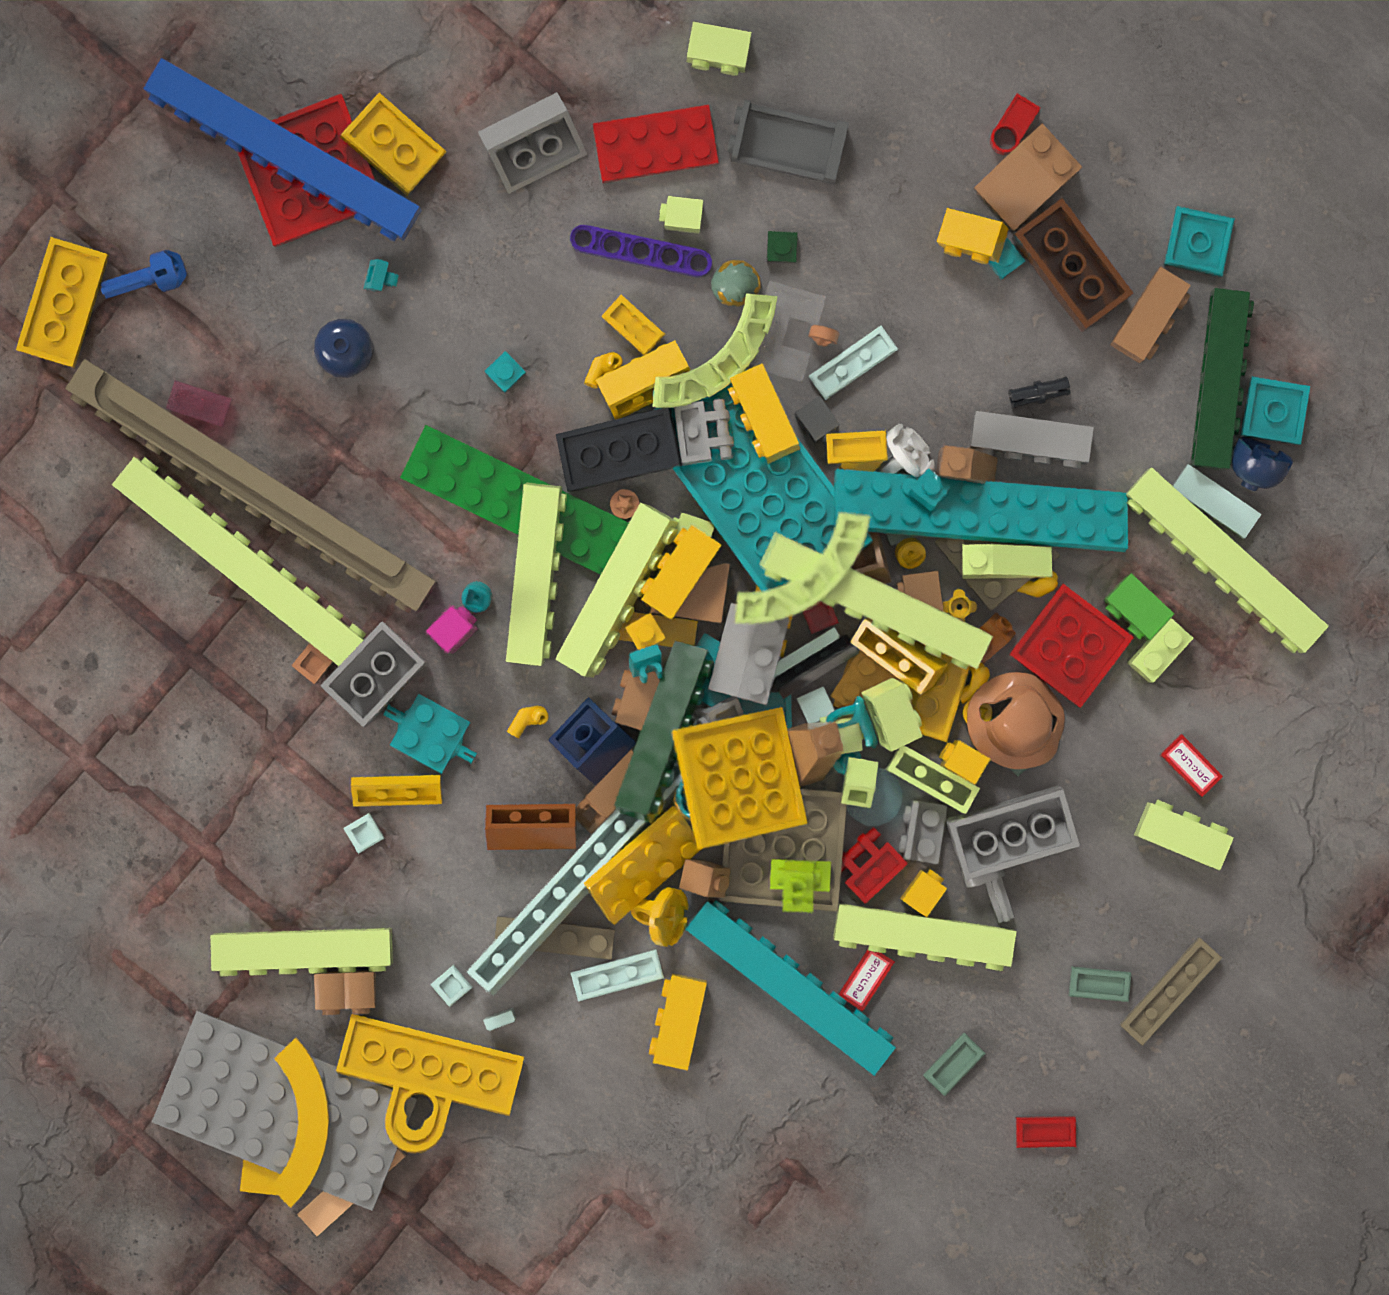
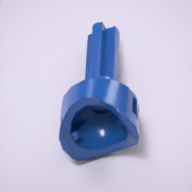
M162 250L150 255V267L101 282V292L108 299L155 283L162 292H167L178 288L186 278L187 272L180 254L169 250Z

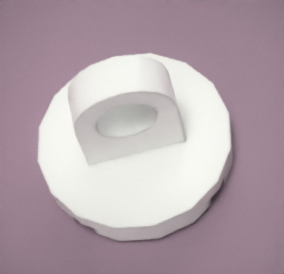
M898 424L887 432L888 446L893 455L878 467L877 472L895 474L904 468L909 474L919 477L922 476L927 468L934 471V460L930 461L927 456L930 454L929 447L912 428L907 427L903 429V425Z

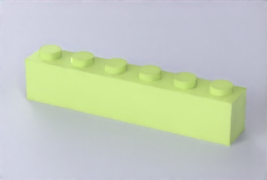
M536 483L524 484L506 662L541 666L545 659L550 658L551 641H547L548 629L552 630L554 625V612H550L551 600H556L558 586L556 582H553L554 571H559L561 554L556 553L557 541H562L564 524L559 523L560 511L565 512L567 494H562V486Z
M639 504L555 658L557 661L584 677L594 678L595 674L598 675L603 670L606 664V659L604 658L609 649L614 648L619 641L620 633L618 632L623 623H627L634 613L633 605L638 596L641 597L643 595L640 592L652 570L655 571L657 569V565L663 558L661 554L666 544L669 545L674 540L677 534V529L675 528L679 523L678 521L650 505Z
M839 903L833 939L839 941V946L856 949L857 944L869 945L868 951L886 953V948L898 950L897 955L915 958L916 953L927 954V959L932 961L944 962L945 957L956 958V964L974 966L976 961L986 963L987 969L1003 971L1004 966L1011 967L1017 931L1014 929Z
M392 928L214 933L210 935L211 971H219L220 976L238 975L237 970H249V975H266L267 969H279V974H296L297 968H309V973H326V968L338 967V972L346 973L356 972V967L368 966L369 972L386 971V966L393 964Z

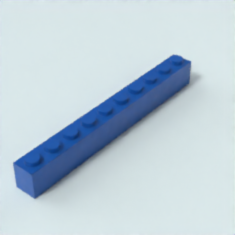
M162 58L143 88L150 95L148 98L150 102L161 108H164L165 105L175 109L174 115L187 123H190L191 119L201 124L199 129L213 138L217 134L227 139L225 144L241 153L242 149L253 154L251 159L265 168L268 164L278 169L276 174L289 182H292L295 178L304 184L302 189L315 197H318L320 193L330 198L328 204L342 212L347 208L356 213L354 219L368 227L373 223L382 228L379 233L394 242L397 238L405 241L422 211L420 206Z

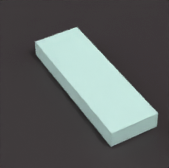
M881 325L808 377L826 401L895 353L898 348Z
M1189 464L1186 465L1173 484V487L1194 506L1242 539L1246 538L1261 516L1258 511Z
M835 627L778 661L774 678L839 639V634Z
M657 949L571 972L578 1002L664 979Z

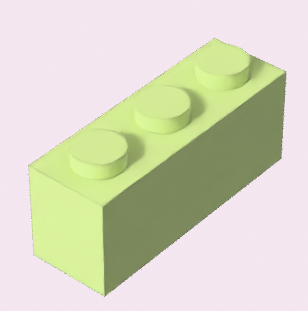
M905 745L896 750L886 768L889 772L964 814L967 813L980 790L979 787Z
M1157 800L1155 804L1147 802L1134 833L1135 836L1214 869L1221 870L1234 837L1227 835V828L1213 822L1210 827L1200 824L1201 817L1184 811L1183 816L1172 812L1174 806Z

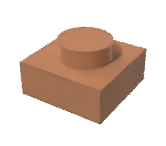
M309 643L292 664V667L313 684H316L333 664V661Z

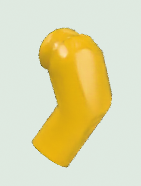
M610 352L594 358L584 384L597 389L596 379L622 366L623 360L621 355Z
M1052 571V577L1039 578L1036 581L1030 580L1018 589L1017 592L1040 598L1056 589L1058 575Z
M980 662L977 669L972 666L970 667L971 681L963 689L960 698L962 704L971 700L976 690L989 680V669L982 662Z
M538 705L521 708L507 732L519 739L527 726L545 724L549 719V714L544 707Z

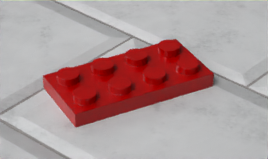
M709 105L593 123L602 183L719 164Z

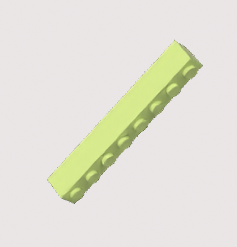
M1152 467L1147 469L1126 494L1129 500L1127 502L1128 506L1138 515L1143 512L1151 520L1148 524L1161 535L1165 532L1173 539L1171 545L1182 554L1189 553L1195 559L1192 563L1201 572L1207 574L1209 571L1217 579L1215 584L1226 594L1231 591L1239 598L1237 604L1249 614L1252 611L1261 618L1259 623L1271 634L1276 631L1283 638L1281 643L1292 653L1296 651L1305 653L1329 627Z
M775 532L760 565L766 569L764 574L774 580L781 582L782 577L793 581L813 566L822 554ZM852 568L848 570L849 572L827 596L820 600L832 607L836 603L847 607L845 613L861 620L864 615L873 620L872 626L882 631L888 632L889 628L900 632L898 638L912 645L917 640L926 645L925 651L935 656L941 657L942 653L953 657L951 663L967 670L969 665L976 669L978 668L993 637L977 627Z

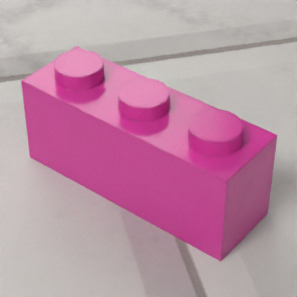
M450 606L426 632L447 653L454 654L478 630L474 625L477 619L462 606L459 608Z

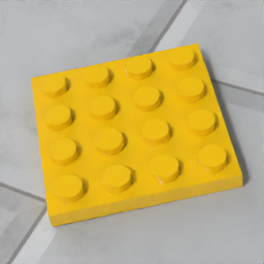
M782 707L672 731L697 849L808 824Z

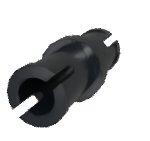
M1065 376L1047 382L1034 381L1033 385L1010 389L1008 394L1012 408L1035 402L1043 404L1048 399L1064 395L1068 396L1071 394V390L1068 389L1070 384Z

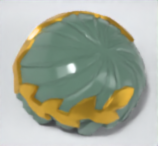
M730 260L723 263L714 273L711 286L714 296L721 303L739 307L745 304L746 293L758 294L761 288V281L757 271L749 263L742 260Z

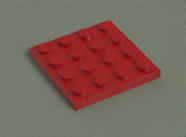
M342 94L271 120L375 180L369 162L340 138L341 134L353 122ZM242 149L241 153L237 152L274 247L355 216L356 213L347 208L342 212L328 204L330 198L321 193L318 197L302 189L304 184L295 178L292 182L276 174L278 171L276 167L270 164L266 168L251 159L253 154L244 149Z

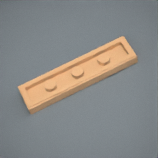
M399 1148L389 1171L406 1156ZM322 1191L297 1215L318 1236L354 1203Z

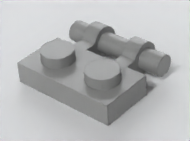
M724 399L714 400V411L705 412L704 401L674 407L682 465L712 461L711 449H720L722 460L733 458L731 447L734 446L733 436L729 435L728 428L730 413L729 410H726ZM708 423H716L718 437L709 438Z

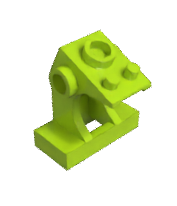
M771 859L770 889L783 890V911L813 913L814 891L830 892L831 861Z

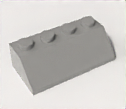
M1059 785L945 819L965 880L1080 846L1064 789Z

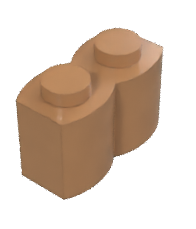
M364 970L346 973L334 971L314 974L315 1010H322V1015L340 1014V1009H352V1014L370 1013V1008L377 1006L376 972Z

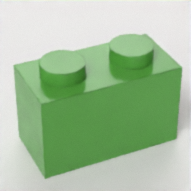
M1132 573L1127 574L1104 599L1108 604L1105 609L1117 620L1122 617L1130 625L1127 628L1128 631L1138 640L1142 638L1151 640L1174 615Z

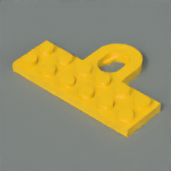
M351 1014L336 1073L393 1087L385 1117L387 1135L390 1141L400 1150L409 1153H421L434 1147L441 1139L451 1102L510 1116L524 1057ZM416 1094L425 1095L433 1103V1112L424 1121L422 1128L411 1130L406 1124L407 1115L404 1111V1105L411 1096Z

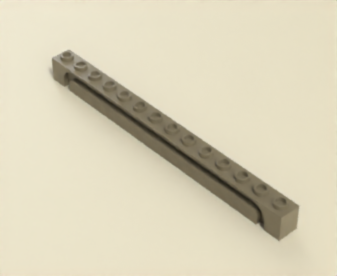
M83 360L65 388L73 393L70 397L71 400L84 408L87 404L92 405L97 409L95 415L109 424L112 419L122 424L120 431L133 439L137 435L147 440L145 447L158 455L162 451L172 456L169 462L185 471L189 467L196 471L197 474L194 478L209 487L212 482L222 488L220 494L235 503L238 498L247 504L245 510L259 519L262 514L272 520L270 523L271 527L283 534L289 530L297 536L294 541L308 550L312 546L322 551L319 557L333 566L337 562L347 567L344 573L360 582L362 577L371 582L372 585L369 589L384 598L387 593L397 599L395 605L405 612L410 613L412 609L419 612L438 583L88 360Z

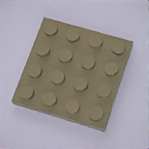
M800 789L808 824L724 843L722 866L731 870L729 886L725 897H720L719 901L783 907V890L770 889L771 859L831 861L830 892L814 891L813 910L838 912L847 804L841 803L842 792Z

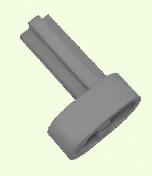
M1004 869L969 880H965L962 873L966 888L982 884L986 885L998 923L1007 922L1015 918L1002 877L1005 876Z

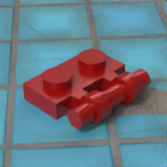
M874 826L866 834L862 833L856 838L858 842L847 852L843 851L841 873L848 868L853 874L845 881V884L864 904L908 864L889 842L885 843L880 849L874 845V842L881 836ZM867 850L872 857L859 867L854 861Z

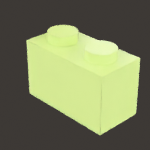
M693 22L687 62L692 63L693 68L700 70H709V67L721 68V72L728 75H738V72L745 73L751 32Z
M1170 618L1151 640H1147L1127 663L1146 681L1153 683L1192 641L1193 637Z
M891 678L861 692L881 746L892 752L923 737L919 728L922 726V721L916 710L912 708L910 703L912 693L905 683L903 684Z

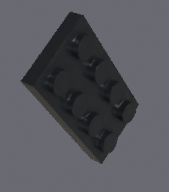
M669 407L556 434L567 492L570 493L682 466L672 412Z

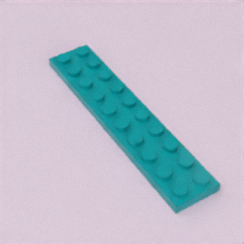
M836 469L834 473L833 529L836 527L839 512L870 516L867 532L1126 552L1128 549V497L1125 492L985 481V484L942 478L951 485V488L931 512L908 494L921 476L914 477L913 475L845 469Z

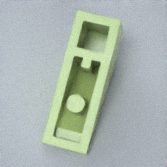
M996 544L962 545L963 579L1052 577V547Z

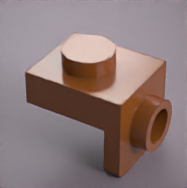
M997 612L979 627V629L993 636L981 662L984 664L1016 634L1009 620L1001 617Z

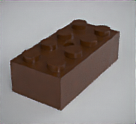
M1063 198L1017 231L1011 238L1081 332H1084L1134 294ZM1066 263H1074L1076 271H1069L1066 268Z

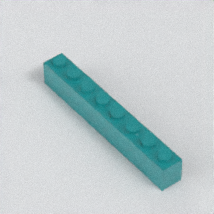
M707 900L687 925L686 930L875 1076L896 1048L891 1042L894 1037L881 1027L876 1031L868 1025L871 1019L860 1010L856 1009L854 1013L844 1006L847 1001L835 991L828 994L821 988L823 982L809 972L805 976L797 970L800 964L786 954L783 958L774 952L777 946L767 938L762 936L760 940L750 933L753 928L741 918H738L737 921L727 915L730 910L722 903L715 900L712 904Z

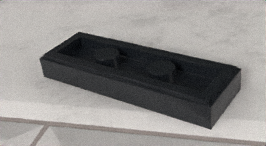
M844 635L773 678V684L783 699L859 654L856 646L850 642L849 636Z

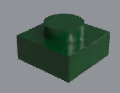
M768 231L767 262L796 263L798 232Z

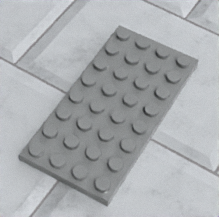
M196 1011L152 1123L281 1174L293 1152L298 1130V1110L292 1086L286 1074L274 1059L286 1046L201 1011ZM311 1056L318 1068L326 1090L329 1107V1130L324 1156L310 1186L373 1211L398 1149L390 1141L385 1128V1117L393 1088L336 1073L337 1066ZM413 1096L404 1105V1111L407 1115L406 1124L409 1122L418 1099Z

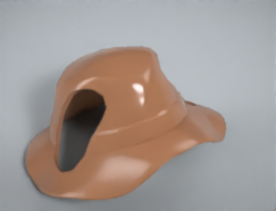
M1021 672L1005 673L994 677L976 690L968 706L967 726L970 739L981 754L990 758L994 763L1006 768L1028 769L1047 763L1057 752L1064 729L1065 714L1062 704L1042 679L1035 675ZM1013 698L1010 704L995 719L987 722L982 719L980 706L983 703L996 704ZM1052 715H1054L1057 719L1053 731Z

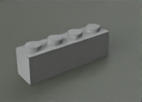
M975 411L973 413L969 448L993 456V452L1005 453L1004 458L1021 461L1022 456L1034 457V463L1051 465L1052 460L1063 461V467L1081 469V464L1086 465L1089 463L1094 427Z

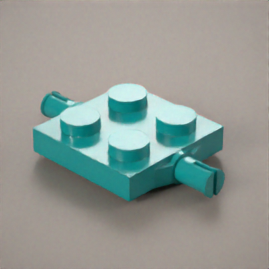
M421 694L417 695L414 703L405 713L392 707L390 704L388 705L387 710L396 714V716L386 710L383 716L399 723L397 733L390 743L391 747L440 774L444 772L449 761L456 755L472 764L474 759L464 753L475 758L477 752L462 745L463 736L471 722Z

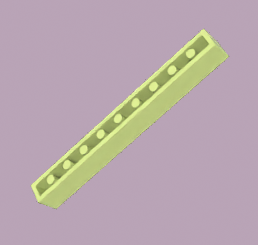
M133 457L112 485L338 666L363 642L366 636L363 630L353 623L350 627L340 620L343 615L331 605L327 608L317 602L320 596L307 586L302 590L294 583L297 578L285 568L278 571L271 565L274 559L261 549L258 553L248 547L251 543L249 539L238 531L233 535L225 528L228 523L216 513H213L211 516L202 510L205 505L192 494L188 498L179 491L182 486L170 476L163 479L156 473L158 467L146 457L142 461Z

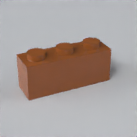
M576 804L486 805L485 833L487 850L576 849Z

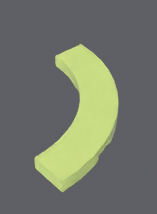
M746 293L741 318L725 346L708 362L696 369L679 375L656 377L653 407L668 408L692 404V402L716 394L731 384L730 378L744 372L758 354V348L765 334H768L772 324L777 296Z
M839 512L833 536L827 548L814 565L801 576L783 586L761 592H738L734 622L741 624L772 622L798 614L827 596L847 575L848 570L860 553L868 531L870 516Z

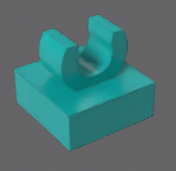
M380 259L370 260L363 289L377 292L382 291L383 285L396 287L399 275L387 272L389 262Z
M657 644L629 653V669L633 678L639 676L644 684L647 683L646 673L654 671L658 679L662 678L661 651Z

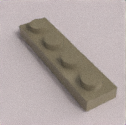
M497 916L494 941L516 918ZM560 923L535 951L612 960L615 929Z
M1198 937L1119 1025L1143 1046L1222 957Z

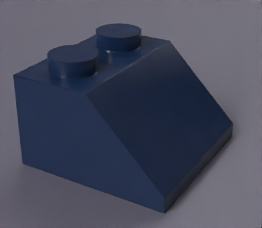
M589 697L548 739L595 786L636 744Z

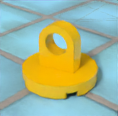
M667 887L658 894L655 901L644 899L631 910V915L640 923L649 926L651 939L656 945L664 947L673 946L680 940L687 926V918L684 917V910L689 908L687 896L680 889Z

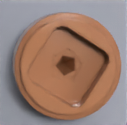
M813 325L810 328L809 337L817 345L826 347L829 344H837L840 333L828 327Z
M627 489L615 492L610 500L612 513L620 519L632 518L640 504L637 495Z

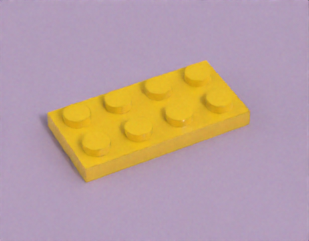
M50 237L16 347L17 351L75 368L107 265L108 254Z
M672 806L588 878L584 885L606 918L615 925L685 864V859H691L701 849H697L694 833L684 817L678 812L676 807Z

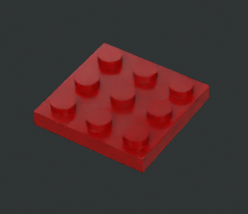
M1061 584L1008 655L1078 708H1081L1134 637L1065 584Z

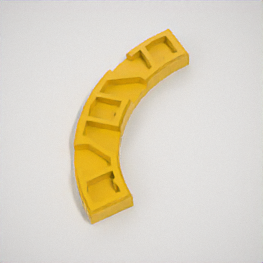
M297 1037L274 1058L292 1086L298 1110V1130L293 1152L280 1176L270 1186L290 1208L302 1197L312 1183L325 1153L329 1130V1107L325 1087L314 1060Z

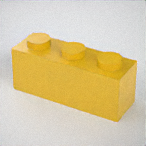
M674 340L659 346L656 350L642 357L633 359L630 363L616 370L605 373L602 377L596 379V382L616 420L653 403L652 393L655 388L656 377L674 376L691 370Z
M763 364L731 377L730 381L733 387L728 389L734 404L740 403L744 410V414L740 415L746 431L753 430L757 440L753 441L752 444L758 457L765 456L769 464L800 450L796 435Z
M692 525L688 530L684 527L681 529L673 541L678 546L672 555L667 552L657 565V568L661 571L655 580L649 577L640 591L644 594L641 599L643 602L670 620L673 619L721 547V544Z
M867 617L863 620L850 641L853 645L920 695L935 686L949 663L941 657L925 651V646L916 640L914 645L898 638L900 632L889 628L888 632L872 626V619Z
M672 973L671 980H664L661 996L667 997L665 1008H658L655 1025L660 1026L658 1038L652 1037L648 1053L649 1055H654L653 1063L688 1071L707 984L706 980Z

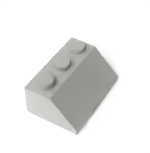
M557 92L478 132L508 194L588 155L568 110Z
M731 603L708 689L766 705L790 617L767 623H735L736 604Z
M382 621L320 686L359 724L367 727L428 662Z

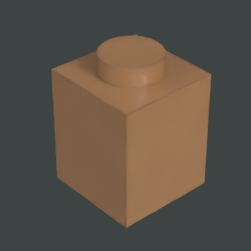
M685 859L679 888L705 897H725L729 886L731 869L705 860Z

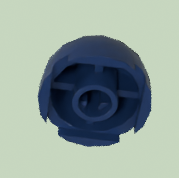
M339 318L328 322L319 330L314 342V353L318 364L327 373L339 378H350L368 367L373 357L374 345L370 334L360 323L352 319Z
M1243 437L1242 440L1238 439L1234 448L1232 468L1236 476L1242 479L1241 485L1243 487L1257 491L1258 488L1269 489L1279 485L1288 474L1294 461L1280 450L1278 454L1270 450L1271 445L1252 438Z

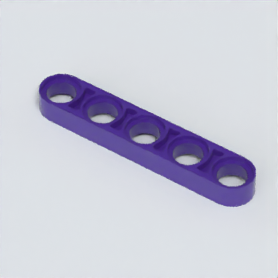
M589 225L576 226L570 234L572 247L584 254L692 277H704L712 268L710 255L706 251ZM580 231H587L592 236L591 243L586 247L578 246L575 242V236ZM609 237L618 238L621 242L620 249L615 253H609L604 249V242ZM644 243L649 247L650 253L645 259H638L633 255V248L636 244ZM672 249L678 253L679 259L677 263L666 265L662 262L661 256L665 250ZM697 255L705 257L708 262L706 269L701 272L694 271L690 265L691 259Z

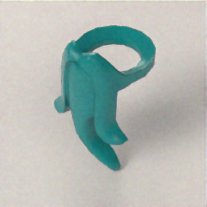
M861 696L856 697L853 705L839 708L827 716L826 722H834L841 716L854 714L851 720L837 724L838 729L859 723L866 747L870 746L874 749L878 746V739L867 712L864 699Z

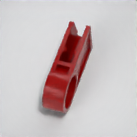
M1017 93L991 133L990 145L992 149L1001 155L1010 154L1019 145V142L1041 107ZM1008 129L1014 133L1016 142L1012 148L1001 149L996 145L994 135L998 130Z

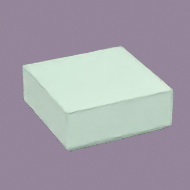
M824 686L796 698L807 723L820 721L819 718L827 717L831 712L835 711Z
M370 813L343 828L358 854L384 839Z
M454 965L430 984L449 1007L472 988L471 984Z
M511 1008L486 1017L483 1021L486 1029L491 1031L514 1022L516 1015L514 1009Z

